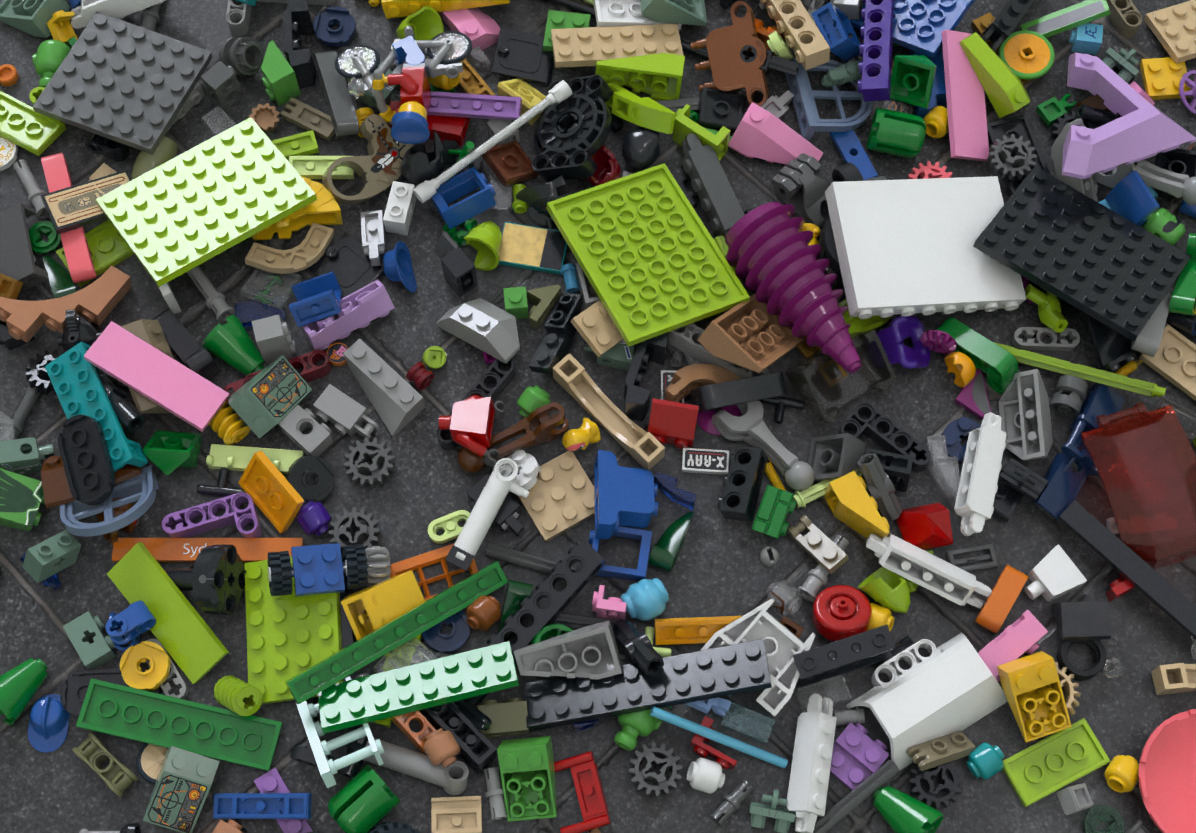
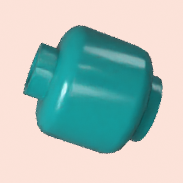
M984 742L969 753L966 764L977 779L981 777L987 780L1003 769L1002 759L1005 756L997 745L992 747L989 743Z

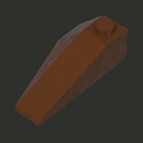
M51 456L44 460L41 469V480L46 507H54L75 501L76 499L72 496L61 456ZM131 464L124 465L115 471V484L142 474L143 466L140 468Z

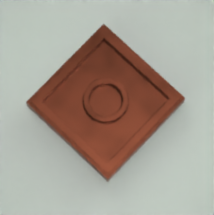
M517 141L494 146L481 155L503 186L538 176L532 168V161Z

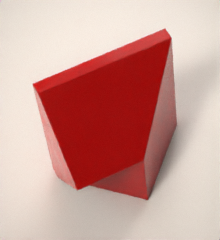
M941 503L902 509L903 512L896 519L902 540L922 550L953 544L949 509Z

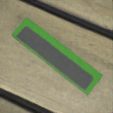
M1086 0L1021 24L1022 30L1037 32L1048 38L1105 17L1111 13L1106 0Z

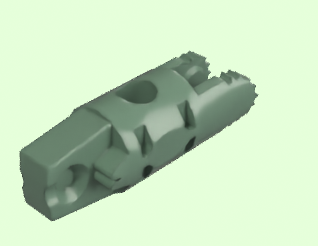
M863 60L851 61L829 70L827 75L823 76L821 84L825 87H831L861 79L859 62H863Z

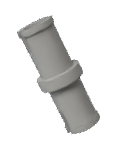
M499 767L483 770L487 786L485 795L486 798H489L491 820L507 818Z

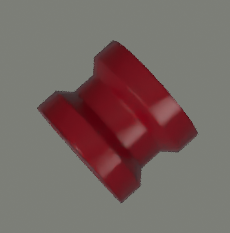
M423 362L413 365L406 374V379L414 382L415 387L419 391L425 389L435 377L432 371L426 369Z

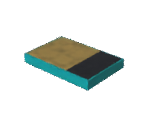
M504 222L499 265L561 275L560 271L564 264L568 244L558 230Z

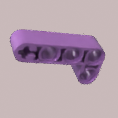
M244 492L170 513L162 520V528L170 538H188L236 523L243 538H259L262 533L256 505L250 495ZM244 502L249 503L247 508L243 510L238 509L240 504ZM219 510H226L224 515L220 517L216 516V513ZM203 516L201 522L197 524L193 523V520L196 517ZM255 524L252 530L244 531L246 525Z

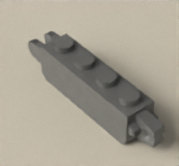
M689 133L681 143L682 151L685 155L682 159L683 169L688 173L692 181V188L697 192L701 200V207L710 219L712 230L716 232L717 236L723 235L726 238L728 231L744 216V212L713 147L709 145L702 146L697 135Z

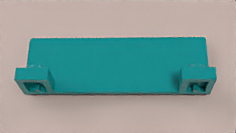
M80 342L47 364L45 369L67 419L75 415H86L96 419L101 424L114 472L126 464L141 468L148 463L140 443L126 439L97 374L101 369L84 359V354L89 350L90 345Z

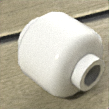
M698 758L695 762L692 761L687 771V780L693 789L712 794L717 788L723 786L725 774L722 773V767L719 763L705 758Z

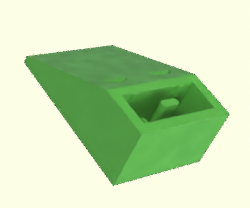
M551 736L502 740L497 753L508 822L557 817L554 755Z

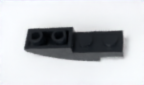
M562 293L544 325L547 333L529 364L532 372L552 374L553 367L567 356L576 333V328L570 321L581 313L583 301L581 294Z

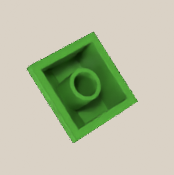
M270 41L261 66L264 76L261 80L266 87L265 92L271 101L275 100L278 106H281L288 102L291 97L295 98L301 95L294 70L274 41Z

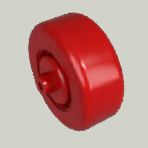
M847 585L828 587L821 591L814 601L812 615L814 626L823 637L834 642L868 630L871 619V604L868 598L854 587Z

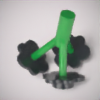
M444 140L443 162L454 164L458 156L460 158L457 162L461 161V159L472 152L474 143L468 141L462 150H458V143L455 140ZM478 156L476 160L465 166L463 170L466 171L475 167L479 172L481 169L480 164L483 163L482 157ZM445 164L442 171L445 172L452 166ZM458 171V173H456L454 176H451V178L461 174V172Z

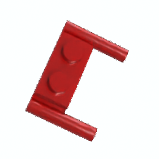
M589 751L554 762L555 772L571 768L584 820L583 822L560 828V832L582 833L611 824L593 752Z

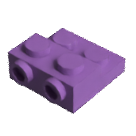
M850 722L833 744L830 774L852 791L877 771L890 754L886 752L888 747L878 739L873 741L867 736L868 731L859 723L853 725Z

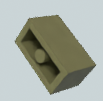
M522 698L507 699L506 703H498L497 700L483 701V705H477L478 709L492 720V724L489 726L490 729L487 731L479 729L486 738L530 734L526 723V716H528L527 701H522Z

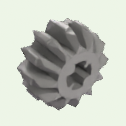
M372 546L371 548H366L368 564L367 586L390 579L391 564L389 551L386 547Z

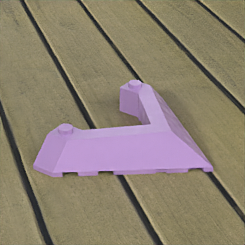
M1076 52L1069 56L1067 86L1088 90L1094 96L1098 94L1104 100V105L1115 115L1119 113L1122 117L1095 129L1071 125L1063 144L1062 175L1087 179L1093 173L1099 171L1105 173L1116 169L1120 164L1126 163L1128 165L1155 156L1157 153H1164L1179 148L1180 144L1196 142L1195 136L1147 101L1098 57Z

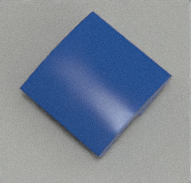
M1137 171L1130 172L1105 197L1114 212L1138 226L1146 222L1145 218L1160 207Z

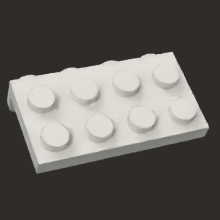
M593 0L597 27L676 24L657 22L645 17L641 13L640 0ZM678 24V29H681L682 24Z

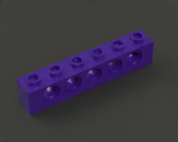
M863 0V4H866L865 8H862V21H865V26H861V39H864V44H860V57H863V62H859V74L862 75V80H858V92L862 93L864 102L890 100L894 0Z

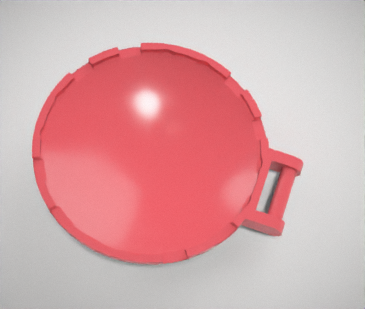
M1196 709L1178 713L1163 721L1149 736L1140 757L1139 787L1141 796L1151 819L1162 833H1196Z

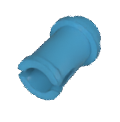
M572 263L563 265L560 274L564 277L566 292L576 293L580 291L575 265Z

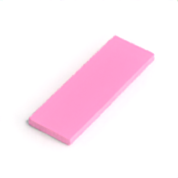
M944 30L941 33L951 158L986 162L988 161L989 142L985 91L959 43L971 34Z
M112 321L84 354L86 361L201 432L204 431L229 398V393Z

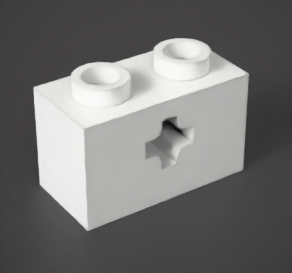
M393 181L383 217L386 232L408 235L417 199L412 191L415 188L414 184Z

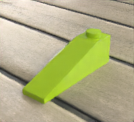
M977 32L959 42L999 118L1016 112L1030 102V97L1021 80Z
M659 53L600 60L596 63L595 75H600L606 83L615 82L620 86L630 87L634 93L639 94L640 91L651 95V99L657 101L679 99L685 56Z

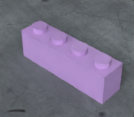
M376 280L342 298L341 313L303 325L301 328L314 350H323L328 348L331 342L348 337L353 330L368 326L371 323L370 321L377 317L387 316L390 310L395 307L384 285L379 280Z

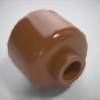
M479 596L466 608L467 624L474 630H489L501 617L500 603L492 596Z

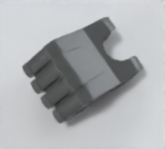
M802 153L797 157V160H791L788 163V167L784 166L781 168L780 174L772 178L777 199L783 205H794V214L796 216L802 217L805 223L815 224L822 230L825 220L820 214L821 204L827 205L825 191L831 185V182L817 177L821 172L820 167L822 165L814 157Z

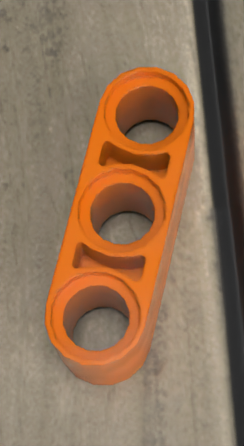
M1007 564L995 583L991 595L988 596L976 617L975 622L997 634L1025 585L1028 576Z
M419 710L390 717L392 722L422 754L427 755L423 749V744L426 742L425 737L436 731V729ZM411 720L419 722L421 727L419 732L415 733L410 730L409 722Z

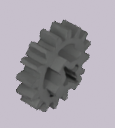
M1012 134L1008 139L1006 135H1003L1001 140L996 139L989 149L987 157L988 160H991L989 167H995L994 174L1002 173V179L1007 175L1010 181H1013L1014 176L1021 180L1023 175L1027 176L1036 164L1037 155L1033 154L1035 147L1029 148L1030 141L1023 142V136L1015 139V135Z
M365 437L364 443L361 444L357 440V447H348L351 454L344 455L348 461L344 463V467L349 469L346 473L348 477L353 476L352 481L354 484L360 481L362 487L370 483L371 488H374L377 481L380 485L383 484V477L390 479L388 471H394V466L390 463H394L395 458L391 456L393 453L392 449L386 448L385 441L378 444L377 438L369 442L368 438ZM370 460L373 463L369 465L367 461Z
M353 507L350 513L343 509L344 515L341 517L336 514L337 522H330L331 527L334 529L328 531L329 536L333 537L330 542L331 544L340 543L341 551L343 546L347 545L342 543L340 539L348 541L350 546L363 545L365 549L371 548L373 543L379 544V539L376 537L381 534L380 529L376 528L379 526L377 520H373V513L366 515L365 508L357 512L356 508ZM359 520L365 521L369 526L362 525ZM355 525H356V528H357L358 531L356 532V534H355V536H354V539H353V537H352L351 534L354 533Z
M652 742L650 749L644 744L642 745V753L637 750L634 753L637 760L630 759V764L635 766V768L629 769V774L635 775L631 779V783L638 782L637 791L640 792L643 788L646 789V796H649L651 792H655L656 798H659L660 791L668 795V787L676 789L677 785L674 780L680 781L682 777L677 772L681 771L683 767L676 765L680 757L672 756L673 748L666 751L665 743H662L660 748H657L656 743ZM654 754H660L666 758L660 759L655 757ZM645 759L646 767L639 772V765ZM652 765H655L656 768L662 767L659 775L655 772L650 773ZM672 768V775L667 781L665 772ZM646 781L656 782L657 786L649 785Z

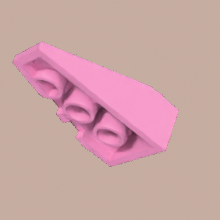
M477 7L438 12L451 31L461 32L470 38L472 50L469 57L498 42L500 27L494 19ZM455 36L464 50L467 51L468 44L465 39Z
M753 102L728 144L729 148L745 157L766 160V162H777L787 166L791 160H797V157L802 153L814 157L818 162L823 155L821 150L772 113Z

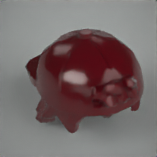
M602 145L591 156L597 164L596 172L591 177L583 178L594 186L619 179L622 173L614 153H611V150L607 149L606 145Z

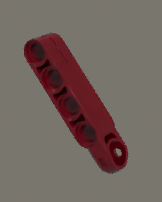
M319 349L288 360L295 370L303 369L299 374L307 383L328 375L332 368L327 353ZM318 361H325L323 365L315 366ZM262 370L228 384L223 390L228 392L229 389H234L229 394L230 397Z

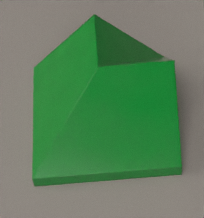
M896 55L891 74L890 98L927 109L937 66L925 55Z
M156 430L143 448V453L167 476L177 467L197 468L202 433Z

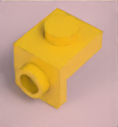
M64 10L55 12L52 15L53 17L46 23L53 39L69 45L67 40L72 37L78 40L70 23V20L75 16L74 12H65Z

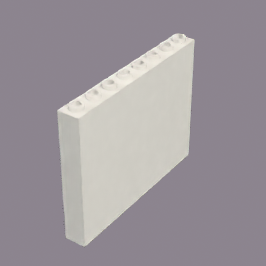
M998 176L832 182L825 191L850 317L859 316L860 319H866L871 316L880 315V317L886 318L894 314H901V316L906 317L915 313H922L923 315H931L935 312L952 314L956 311L972 313L984 309L986 312H991L1005 308L1006 311H1011L1019 308V305L1026 300L1021 275L973 247L976 239L1004 206Z

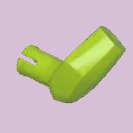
M1029 284L1024 289L1027 299L1038 305L1041 322L1057 333L1063 332L1068 325V321L1061 313L1058 298L1048 292L1044 293Z

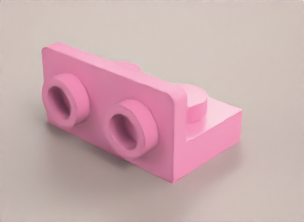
M600 585L599 592L594 591L592 612H596V617L625 620L627 603L622 602V599L616 597H609L608 600L604 599L605 585Z

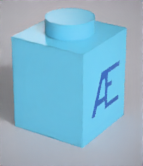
M1086 23L1071 30L1069 35V43H1072L1071 51L1097 55L1102 45L1103 25Z

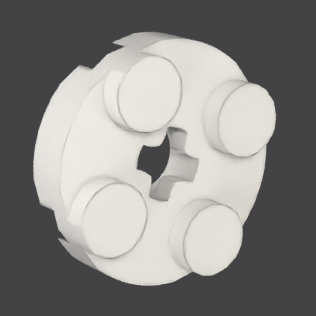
M517 450L506 458L515 461L520 472L514 483L528 491L536 484L538 480L536 476L538 472L540 473L541 469L534 456L525 453L524 450ZM506 464L500 468L499 472L502 476L509 477L513 473V468Z

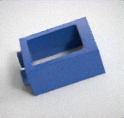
M831 2L811 13L832 53L845 62L860 54L861 43L845 13Z
M475 167L445 181L442 185L440 184L436 190L437 193L431 197L435 208L449 229L496 205L493 198L496 195L491 183L488 184L483 172L479 174ZM479 188V192L448 207L447 204Z
M619 526L617 531L614 530L612 536L641 540L637 569L604 565L595 576L635 582L643 578L646 579L652 531ZM590 530L589 544H592V548L598 552L600 539L595 538V530Z

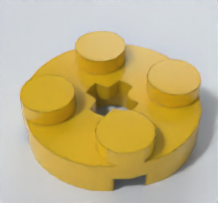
M143 641L135 646L132 645L124 652L120 660L119 666L123 680L127 685L135 689L145 691L156 690L169 675L171 658L157 643ZM147 660H150V669L142 672V668L139 666L140 663H146Z

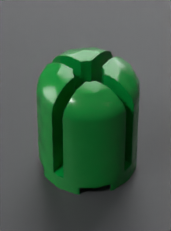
M876 108L872 119L871 131L868 135L867 148L871 149V151L902 158H915L920 153L925 140V120L913 114Z
M367 765L330 798L327 806L329 815L345 833H367L401 801L391 792L379 775Z

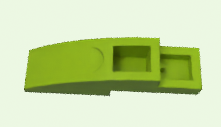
M615 82L607 83L612 90V96L605 103L612 108L611 113L647 129L666 134L673 133L675 112L649 97L640 98Z

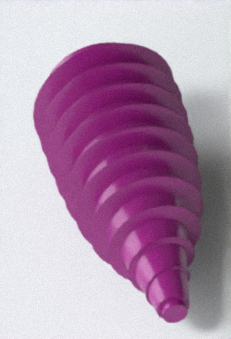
M769 202L751 210L740 218L726 235L725 243L729 247L726 256L727 262L730 266L736 267L737 277L746 280V288L751 292H756V300L759 303L765 302L767 304V313L769 315H779L778 323L780 326L792 327L791 333L794 337H807V345L812 347L819 346L823 354L831 356L845 371H849L850 374L855 373L862 365L848 331L851 324L846 325L843 317L848 307H839L838 300L842 297L844 291L842 289L832 291L831 286L835 283L837 274L825 275L824 272L828 268L830 261L825 258L817 260L822 247L818 244L809 246L813 238V232L801 231L805 223L802 217L791 218L795 212V207L792 204L782 205L779 202Z

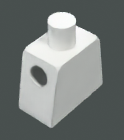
M1058 544L1028 574V578L1032 583L1025 587L1024 590L1032 600L1042 594L1046 601L1050 602L1079 589L1087 579Z

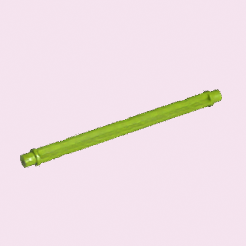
M994 342L1010 352L1017 362L1076 376L1084 380L1149 397L1163 398L1166 388L1159 387L1155 383L1128 378L1124 375L1081 364H1074L1066 360Z

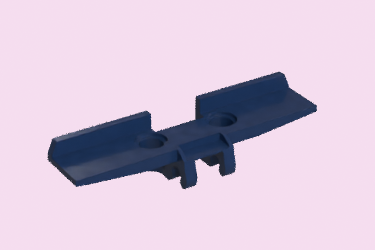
M1095 383L1082 405L1080 414L1075 418L1069 429L1072 433L1067 443H1064L1061 447L1063 453L1055 456L1044 476L1048 483L1036 501L1032 500L1034 504L1041 506L1059 522L1061 521L1057 518L1075 500L1088 474L1092 476L1104 475L1107 467H1099L1103 457L1113 456L1117 450L1116 446L1109 447L1106 446V443L1125 399L1110 386ZM1073 462L1077 464V473H1074L1071 469Z

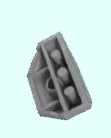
M1079 118L1064 126L1051 147V157L1056 172L1055 178L1098 202V197L1096 196L1098 182L1094 178L1095 173L1087 179L1062 175L1063 144L1071 125L1086 127L1083 124L1082 118Z
M481 298L451 308L436 322V325L505 364L520 350L515 316Z
M1038 369L1015 373L1012 382L1008 385L998 402L999 415L1002 417L1001 431L1007 433L1005 448L1023 461L1045 458L1048 456L1053 443L1048 394Z

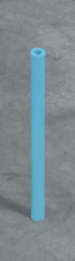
M655 706L651 709L650 716L783 769L787 766L788 760Z

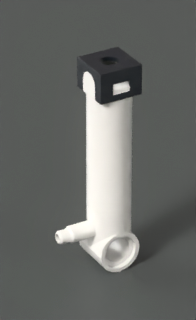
M502 458L496 463L456 542L445 559L446 561L468 571L508 492L510 491L524 498L528 497L529 491L514 483L518 475V466L515 461L510 458ZM507 464L513 468V473L509 477H504L500 474L499 470L503 465Z

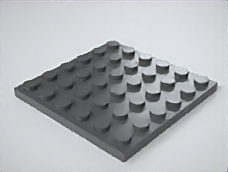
M96 11L33 105V109L36 113L153 154L212 60V52Z

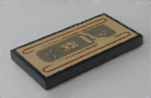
M124 170L41 195L42 202L56 233L61 234L108 219L98 206L96 199L132 179L128 171Z

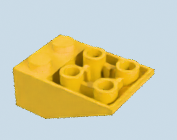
M852 471L829 482L824 499L835 518L867 539L871 533L881 538L888 536L890 532L889 523L877 511V502L872 496L869 497L865 490L866 484L861 476L858 477L856 472Z
M410 570L347 595L341 601V604L355 637L359 640L425 602L413 570Z
M1040 651L997 666L1003 691L1026 743L1072 727L1055 661L1052 656Z

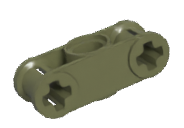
M91 731L78 747L72 749L120 798L124 795L123 791L133 781L137 782L139 780ZM110 759L109 766L101 770L103 761Z

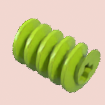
M228 675L222 677L214 687L216 701L238 715L250 716L261 707L263 698L261 691L235 676Z

